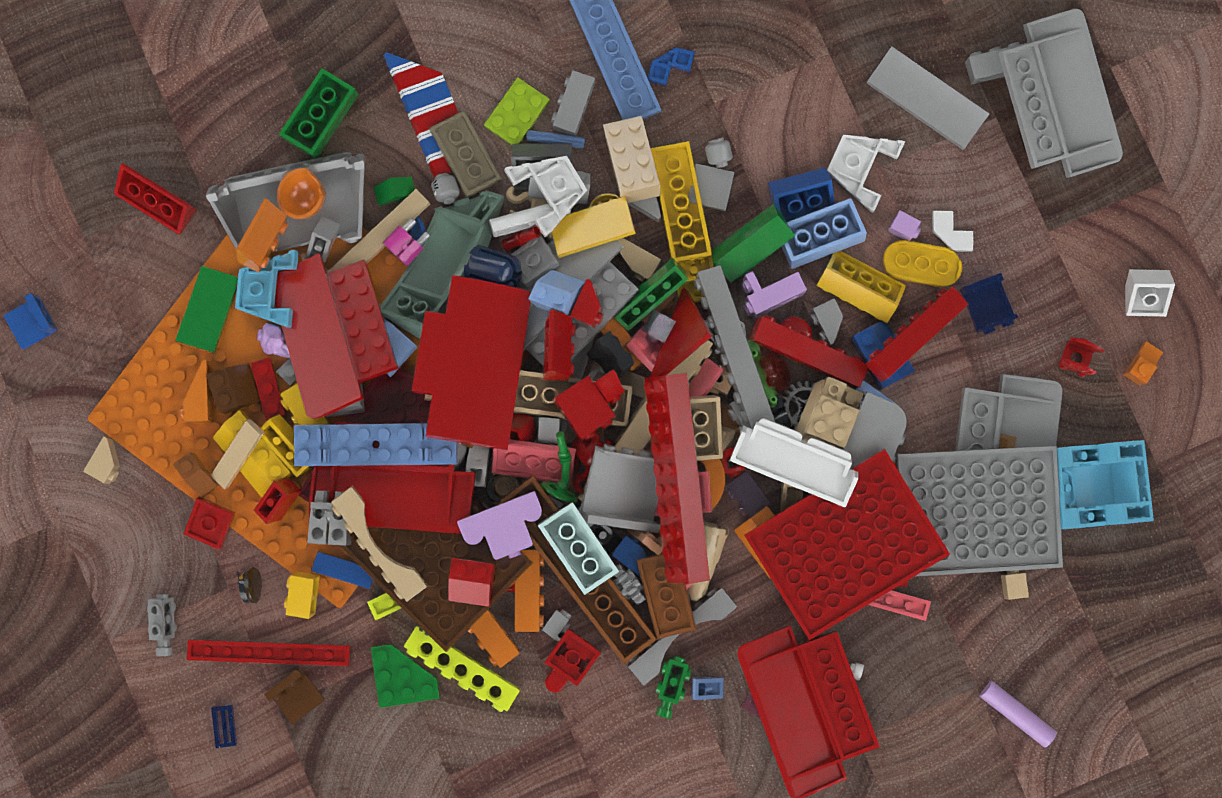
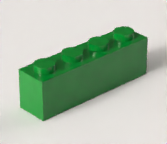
M672 258L638 287L639 291L614 318L629 331L689 280L686 271Z

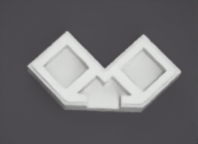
M953 211L932 212V232L949 249L956 252L973 251V231H953Z

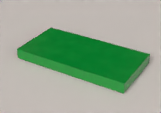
M201 266L175 341L215 354L237 291L238 277Z

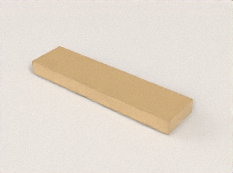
M251 419L245 421L210 475L223 489L230 486L264 434Z

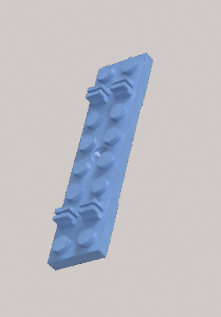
M427 423L294 425V466L458 464L457 442L426 438ZM374 441H378L380 443V446L377 449L373 447Z

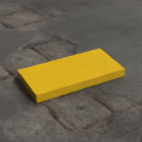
M625 196L568 214L552 230L559 258L636 234Z

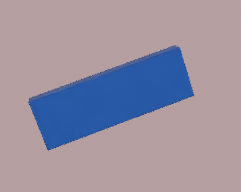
M317 552L312 568L313 572L364 588H371L373 579L357 563Z

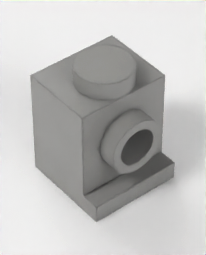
M564 609L561 611L556 610L542 630L559 642L561 639L559 633L564 635L570 626L567 622L572 615Z

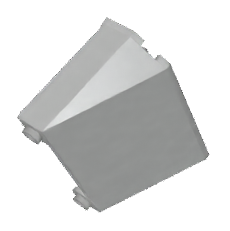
M343 152L233 176L224 180V185L220 187L214 185L208 188L206 197L233 245L237 248L264 198L281 210L277 202V189L280 181L287 173L295 169L307 168L316 175L325 188L326 199L324 205L316 215L308 219H294L287 216L288 228L284 235L280 234L277 249L270 253L308 245L312 232L322 216L340 224L336 238H341L342 241H347L348 243H355L362 238L365 155L357 154L354 157L350 152Z

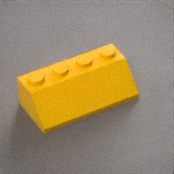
M842 251L833 253L816 285L822 288V290L839 297L842 301H847L859 310L865 311L888 323L898 307L906 287L905 284Z
M239 410L224 422L213 436V439L224 452L227 451L245 421L250 419L243 411ZM262 438L240 469V472L261 497L264 496L273 481L290 478L294 475Z

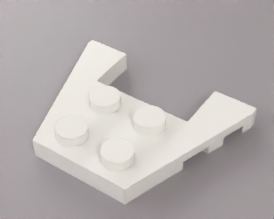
M843 135L827 172L870 212H874L881 195L863 187L866 177L878 152L897 159L905 141Z
M567 156L541 160V162L531 164L525 163L515 167L509 166L504 169L513 186L532 176L553 211L535 221L544 237L549 235L587 192L585 185Z

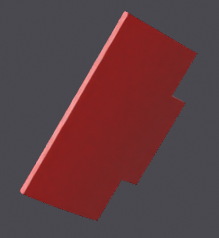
M452 275L446 314L425 311L412 392L432 395L426 438L508 450L531 303L528 298L531 291Z

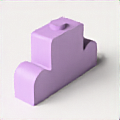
M533 491L459 520L457 523L464 540L468 544H478L483 539V536H485L494 559L497 560L509 555V558L521 555L520 550L532 546L533 543L524 521L533 522L538 520L542 510L536 493Z

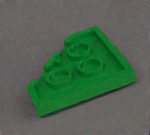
M393 644L371 647L379 708L440 699L437 677L429 673L409 656H406Z

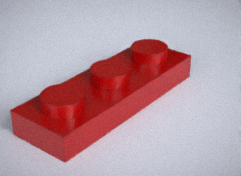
M269 357L251 362L266 421L279 414L282 417L287 416L285 408L280 402L282 396L280 395L281 392L272 359Z

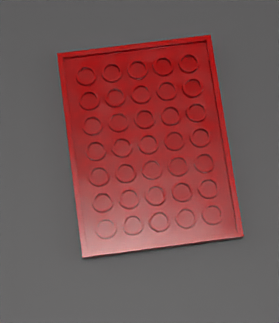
M885 449L852 468V470L858 472V480L846 507L809 494L744 534L809 640L950 555Z

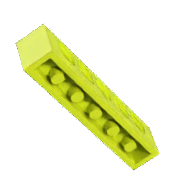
M420 626L415 627L404 645L409 655L417 658V656L424 659L423 663L432 669L437 667L441 670L440 674L450 680L453 677L459 681L458 685L463 689L468 690L470 688L475 691V696L483 701L488 699L493 703L492 707L498 711L509 710L521 688L454 646L448 652H445L429 635H425L424 630L422 632L419 630ZM425 642L432 645V652L429 654L422 650ZM445 653L449 656L450 661L448 664L440 662V654ZM463 664L466 666L467 672L465 675L457 673V665ZM475 675H481L484 678L483 685L477 686L474 683L473 678ZM492 686L500 687V696L495 697L491 694L490 689Z

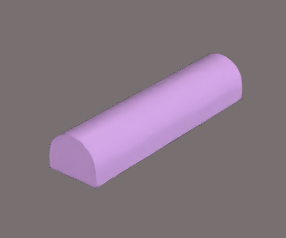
M992 680L989 681L980 693V698L1041 746L1047 747L1056 737V730Z

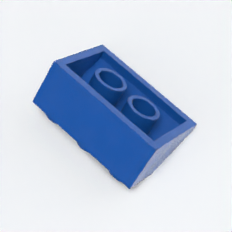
M826 168L768 183L771 203L776 205L786 222L835 204L832 179Z
M881 321L854 335L851 341L866 364L870 360L869 355L877 348L881 350L884 347L882 343L890 336L894 338L895 335L889 324ZM908 360L888 379L880 382L868 368L879 390L915 372Z

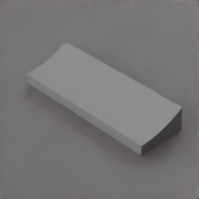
M892 46L867 81V84L962 150L965 149L989 116L988 112Z

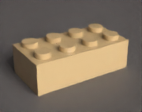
M642 116L603 124L605 140L620 198L625 196L627 202L631 203L661 196L660 183Z

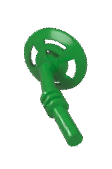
M559 431L556 433L559 447V461L562 464V477L558 483L542 481L541 487L562 501L576 504L578 502L577 497L568 489L570 486V462L572 458L570 450L567 449L564 433Z

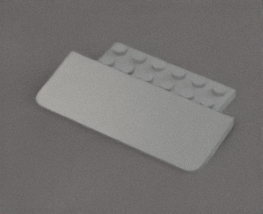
M1072 9L1024 24L1023 27L1028 44L999 52L998 55L1031 169L1061 160L1066 178L1120 161L1123 151L1083 12L1079 9Z
M554 239L548 244L560 263L554 271L582 281H586V279L591 280L603 308V320L595 328L572 318V323H575V334L571 336V343L575 344L574 355H571V361L639 291L610 262L624 248L617 240L561 258L557 255ZM520 279L516 288L532 292L535 283L527 288L522 279ZM531 302L523 351L526 349L544 366L545 320L549 311L538 308Z
M1002 374L1000 375L999 392L962 388L955 451L1056 446L1062 400L1061 385L1051 380Z

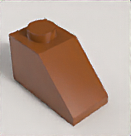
M189 452L173 464L184 481L201 498L218 486L195 453Z

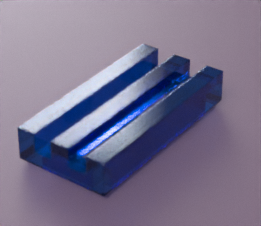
M233 704L212 707L215 748L236 746L237 737ZM225 710H228L231 742H229ZM217 711L221 712L224 743H221Z

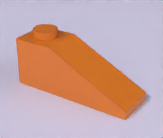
M202 360L185 396L183 406H181L180 414L181 418H184V422H213L212 391L206 374L211 373V362L207 360Z

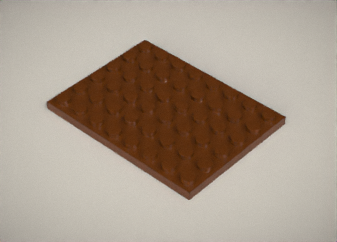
M473 503L471 516L481 512ZM368 527L376 545L387 556L403 565L414 567L427 583L425 589L406 602L404 598L400 600L394 592L396 587L393 583H387L383 578L381 567L379 565L375 566L371 562L369 551L367 549L363 550L356 541L358 537L354 532L350 533V536H352L351 545H339L445 652H448L533 564L521 550V555L509 558V555L497 560L494 559L485 536H483V539L478 544L472 545L464 540L462 533ZM452 558L496 565L490 607L448 601L449 573Z

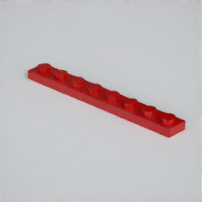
M190 639L187 643V660L350 666L351 645Z

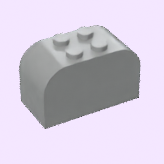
M863 391L862 403L858 407L860 411L847 444L842 449L851 454L852 464L850 469L883 449L886 450L893 463H895L898 454L896 450L898 445L902 446L906 434L903 433L907 424L906 415L899 405Z

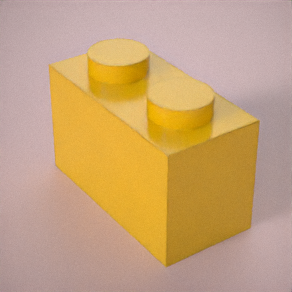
M297 571L288 577L286 587L289 590L284 602L286 615L310 619L315 615L320 575Z

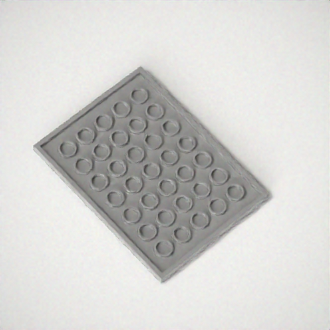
M1057 446L897 454L896 467L950 553L949 556L916 576L1063 567Z

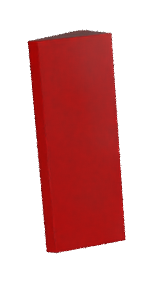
M122 163L120 165L114 195L180 235L193 217L196 209L126 164Z

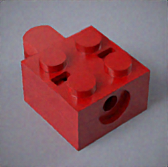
M568 628L544 662L552 668L545 679L546 688L551 692L557 693L563 689L568 680L578 686L601 654V651Z

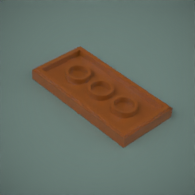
M663 553L637 559L656 638L661 639L697 630L686 585L667 582Z

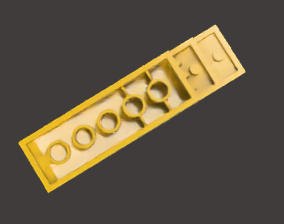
M688 141L650 149L660 183L661 196H659L670 258H674L686 271L689 279L677 289L678 298L682 288H686L694 303L701 302L700 298H702L700 290H696L694 279H696L697 272L713 268L714 265L690 143ZM691 186L694 187L697 204L689 202L688 196Z

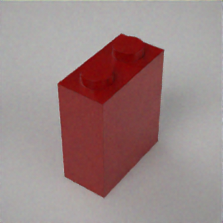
M589 375L552 399L579 440L585 438L587 441L596 435V429L599 427L605 429L613 423L612 418L615 417V414Z

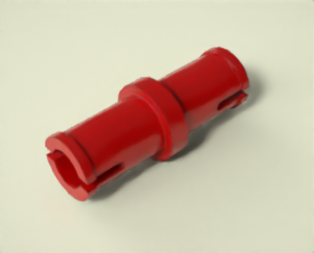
M534 225L524 231H517L515 235L503 239L502 246L506 251L517 246H524L527 242L541 236L540 229Z

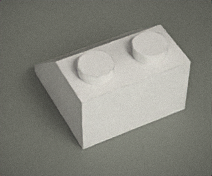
M1129 269L1125 285L1126 316L1167 315L1175 287L1170 270Z

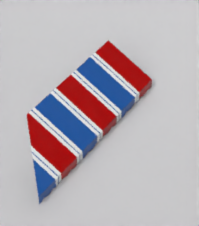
M386 52L383 55L386 59V64L397 86L398 93L404 103L405 110L415 130L416 137L419 139V144L422 147L433 177L435 178L442 173L452 172L429 130L430 127L458 114L443 74Z

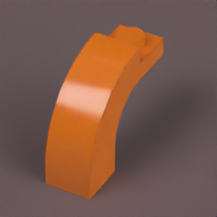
M720 459L698 460L705 470L709 471L711 506L713 509L721 499L724 491V468Z

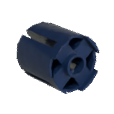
M481 245L475 246L469 252L472 256L468 266L464 265L465 277L515 288L518 286L521 279L522 266L516 256Z

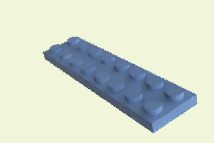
M569 0L621 119L625 120L638 116L646 119L660 113V105L613 0Z

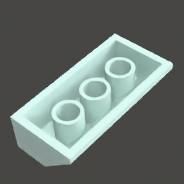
M573 502L538 524V527L584 595L619 572Z

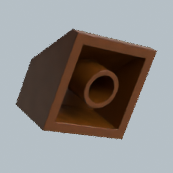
M249 363L227 367L206 374L218 413L227 414L261 402Z

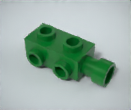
M674 656V659L669 658L668 662L664 661L661 673L664 674L663 681H658L655 693L659 694L658 699L662 701L660 707H657L655 715L671 719L673 703L678 704L679 700L683 701L686 692L683 684L685 680L689 681L692 669H688L689 664L685 663L686 659ZM674 667H678L680 669V672L678 674L672 673V669ZM670 686L674 688L672 694H668L666 691Z

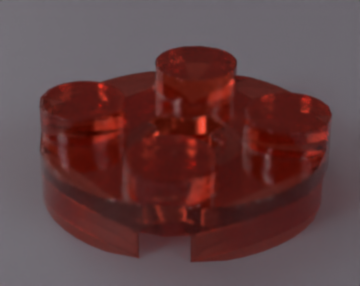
M771 351L764 354L759 359V363L766 373L767 385L770 388L775 387L777 390L782 391L790 387L787 383L791 381L790 372L785 361H779L777 358L779 354Z

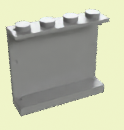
M604 444V447L595 446L580 509V514L586 523L659 533L660 525L653 521L658 496L655 490L656 477L653 472L654 459L651 452L640 450L639 453H636L633 449L626 447L617 450L615 446Z

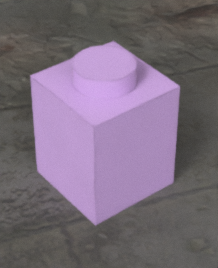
M900 210L896 214L888 232L903 240L910 241L912 238H917L921 230L918 227L921 221Z

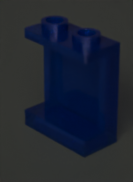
M1001 273L960 289L963 298L968 302L966 307L977 334L981 332L984 335L996 331L995 327L1002 325L1003 328L1013 325V320L1018 318V315L1014 314L1002 285L1004 279Z

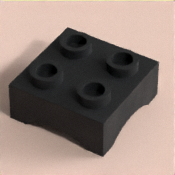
M610 331L600 337L586 354L590 360L595 361L602 367L605 374L614 369L619 379L635 363L630 353L623 349L618 338L612 335Z

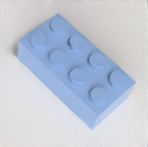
M850 198L787 222L796 236L781 247L790 268L793 269L862 243L866 239L867 232Z

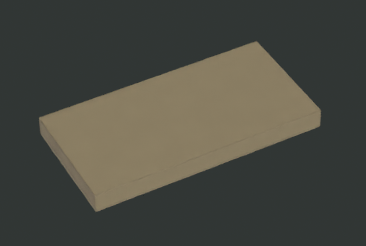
M465 111L429 128L466 198L502 180Z

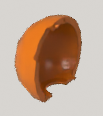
M298 168L287 173L280 181L277 189L279 208L286 216L294 219H308L316 215L323 207L326 199L324 186L316 175L307 168Z

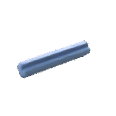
M532 130L527 132L528 142L543 144L572 143L574 148H584L585 145L584 137Z

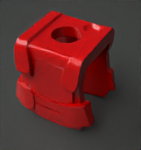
M1071 337L1066 342L1058 368L1070 370L1084 378L1086 375H1094L1097 371L1088 367L1094 353H1104V350L1087 339ZM1073 353H1078L1081 356L1080 363L1071 360Z

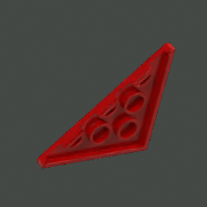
M686 288L681 290L650 377L668 375L712 337Z

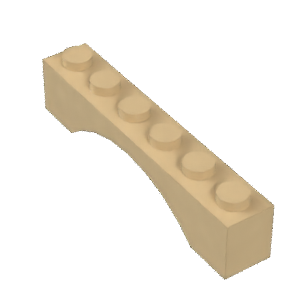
M353 485L332 500L333 506L331 508L338 517L341 515L344 518L346 529L350 533L354 532L358 537L356 541L363 550L367 549L371 554L369 559L375 566L379 565L381 567L383 578L387 583H393L396 587L394 592L400 600L404 598L407 602L427 587V583L414 567L394 561L376 545L366 524L365 501Z

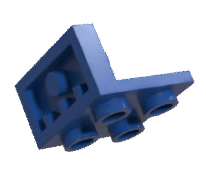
M32 293L24 297L27 301L26 303L4 315L21 349H26L58 331L41 298Z

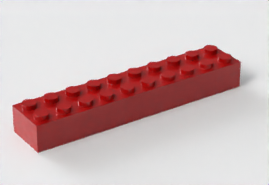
M687 373L644 378V390L647 397L646 410L649 415V433L651 434L652 442L651 452L654 459L653 472L656 477L655 490L658 496V514L661 522L660 534L663 540L662 553L665 558L666 567L665 576L668 583L693 584L710 581Z

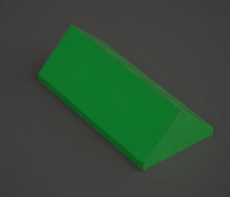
M772 204L711 251L713 263L716 266L721 265L724 276L733 283L796 235L776 205Z

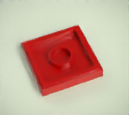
M197 497L183 534L220 550L223 547L235 512L204 498Z

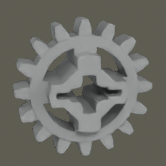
M618 564L616 567L619 572L615 574L616 579L614 583L628 600L632 598L639 605L645 600V596L641 592L643 585L634 572L630 569L626 571L622 565Z

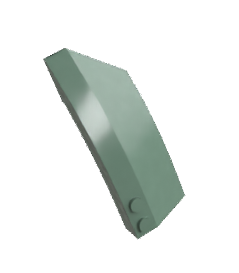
M485 191L480 193L479 197L470 200L467 197L453 202L454 205L434 208L435 213L427 229L430 237L422 245L423 250L409 264L400 280L380 305L383 317L412 335L421 338L425 311L446 314L452 275L465 277L464 265L468 266L472 256L469 252L477 245L489 246L493 235L489 220L499 217L505 199L504 195Z

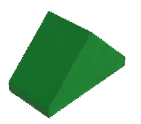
M412 177L389 178L374 187L378 206L402 201L415 190Z

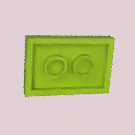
M517 77L485 122L484 127L510 145L520 144L544 111L550 99Z

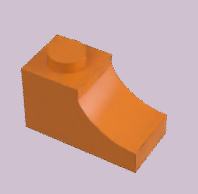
M1145 341L1123 375L1139 386L1147 384L1157 369L1158 360L1163 352Z

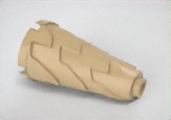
M704 521L711 580L730 529L721 526V529H719L717 524ZM710 581L691 584L687 590L689 599L699 601L700 598H703V595H706Z

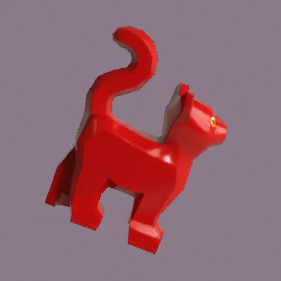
M597 429L595 430L596 435L587 441L585 438L579 440L576 437L570 447L576 449L574 473L578 474L581 462L586 467V472L578 474L573 480V487L578 493H583L584 491L581 487V481L588 480L595 446L604 447V444L615 445V442L610 438H607L605 443L600 441V434L597 433Z

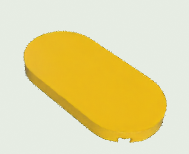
M899 240L888 246L883 254L882 262L885 271L889 276L897 280L941 288L955 283L962 273L960 258L952 249Z

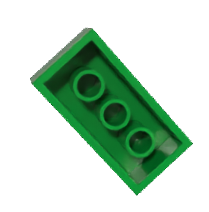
M321 68L280 131V137L313 159L318 158L359 95L354 87Z

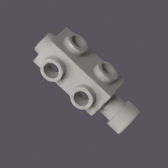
M157 594L156 598L148 599L149 640H158L156 656L173 655L170 639L175 638V631L177 630V625L174 622L176 604L174 603V597H169V594Z

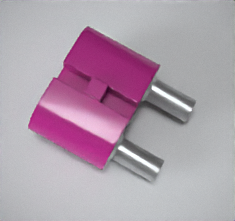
M412 218L403 227L398 225L382 242L406 266L423 250L422 245L430 237L427 232H424L416 241L407 233L416 223Z

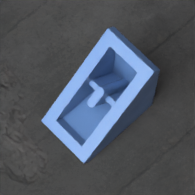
M692 677V699L723 698L724 678Z

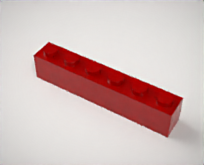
M954 286L948 290L945 288L940 290L935 295L937 299L934 302L930 300L922 307L924 309L922 313H915L909 319L911 323L907 326L903 324L895 331L897 335L894 338L890 336L882 343L884 347L881 350L877 348L869 355L870 360L866 363V366L880 382L894 374L968 305V302Z
M771 316L757 317L748 340L843 382L853 388L861 387L868 370L866 364L863 363L864 359L857 356H847V352L840 348H835L834 350L828 347L829 343L825 341L811 339V335L802 331L797 333L793 331L794 327L785 323L780 325Z

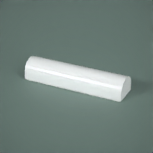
M548 203L490 219L489 222L493 236L499 237L531 228L534 225L537 226L535 221L553 210Z

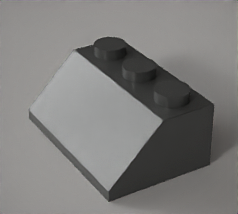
M572 143L512 144V167L567 156L572 164ZM529 178L514 185V190H528Z

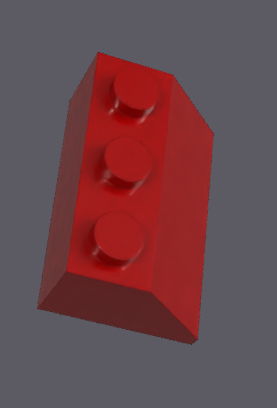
M550 310L545 320L543 380L568 381L570 375L574 373V363H571V355H574L575 344L571 343V336L575 334V323H572L571 316L555 310Z

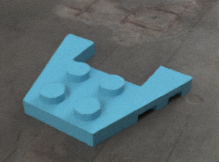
M291 250L285 255L272 257L267 267H262L259 273L248 267L239 269L235 308L291 328L293 310L290 308L274 309L278 270L297 269L298 251Z

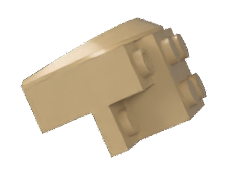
M831 377L816 382L796 431L802 434V440L804 441L815 438L837 448L844 449L860 411L858 407L864 393L849 388L847 384Z

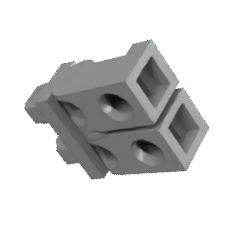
M316 491L315 502H311L307 543L351 545L352 536H350V532L344 526L346 521L341 515L338 517L331 508L333 504L329 502V491ZM335 492V498L343 492Z

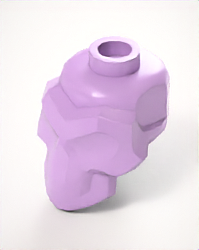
M266 323L262 329H258L257 341H260L264 353L290 358L283 330H281L279 325Z

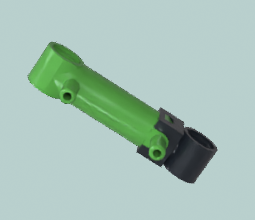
M747 339L775 423L789 428L791 427L789 416L765 366L758 344Z

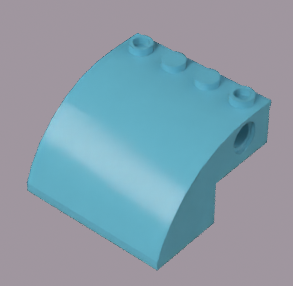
M1144 440L1057 448L1061 529L1154 521Z

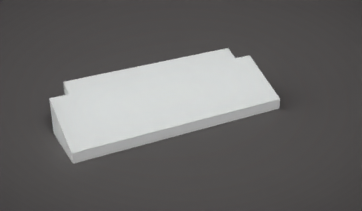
M765 418L760 419L759 422L756 421L753 429L743 426L730 461L843 507H846L858 480V472L850 469L852 460L849 452L815 438L804 441L800 432Z

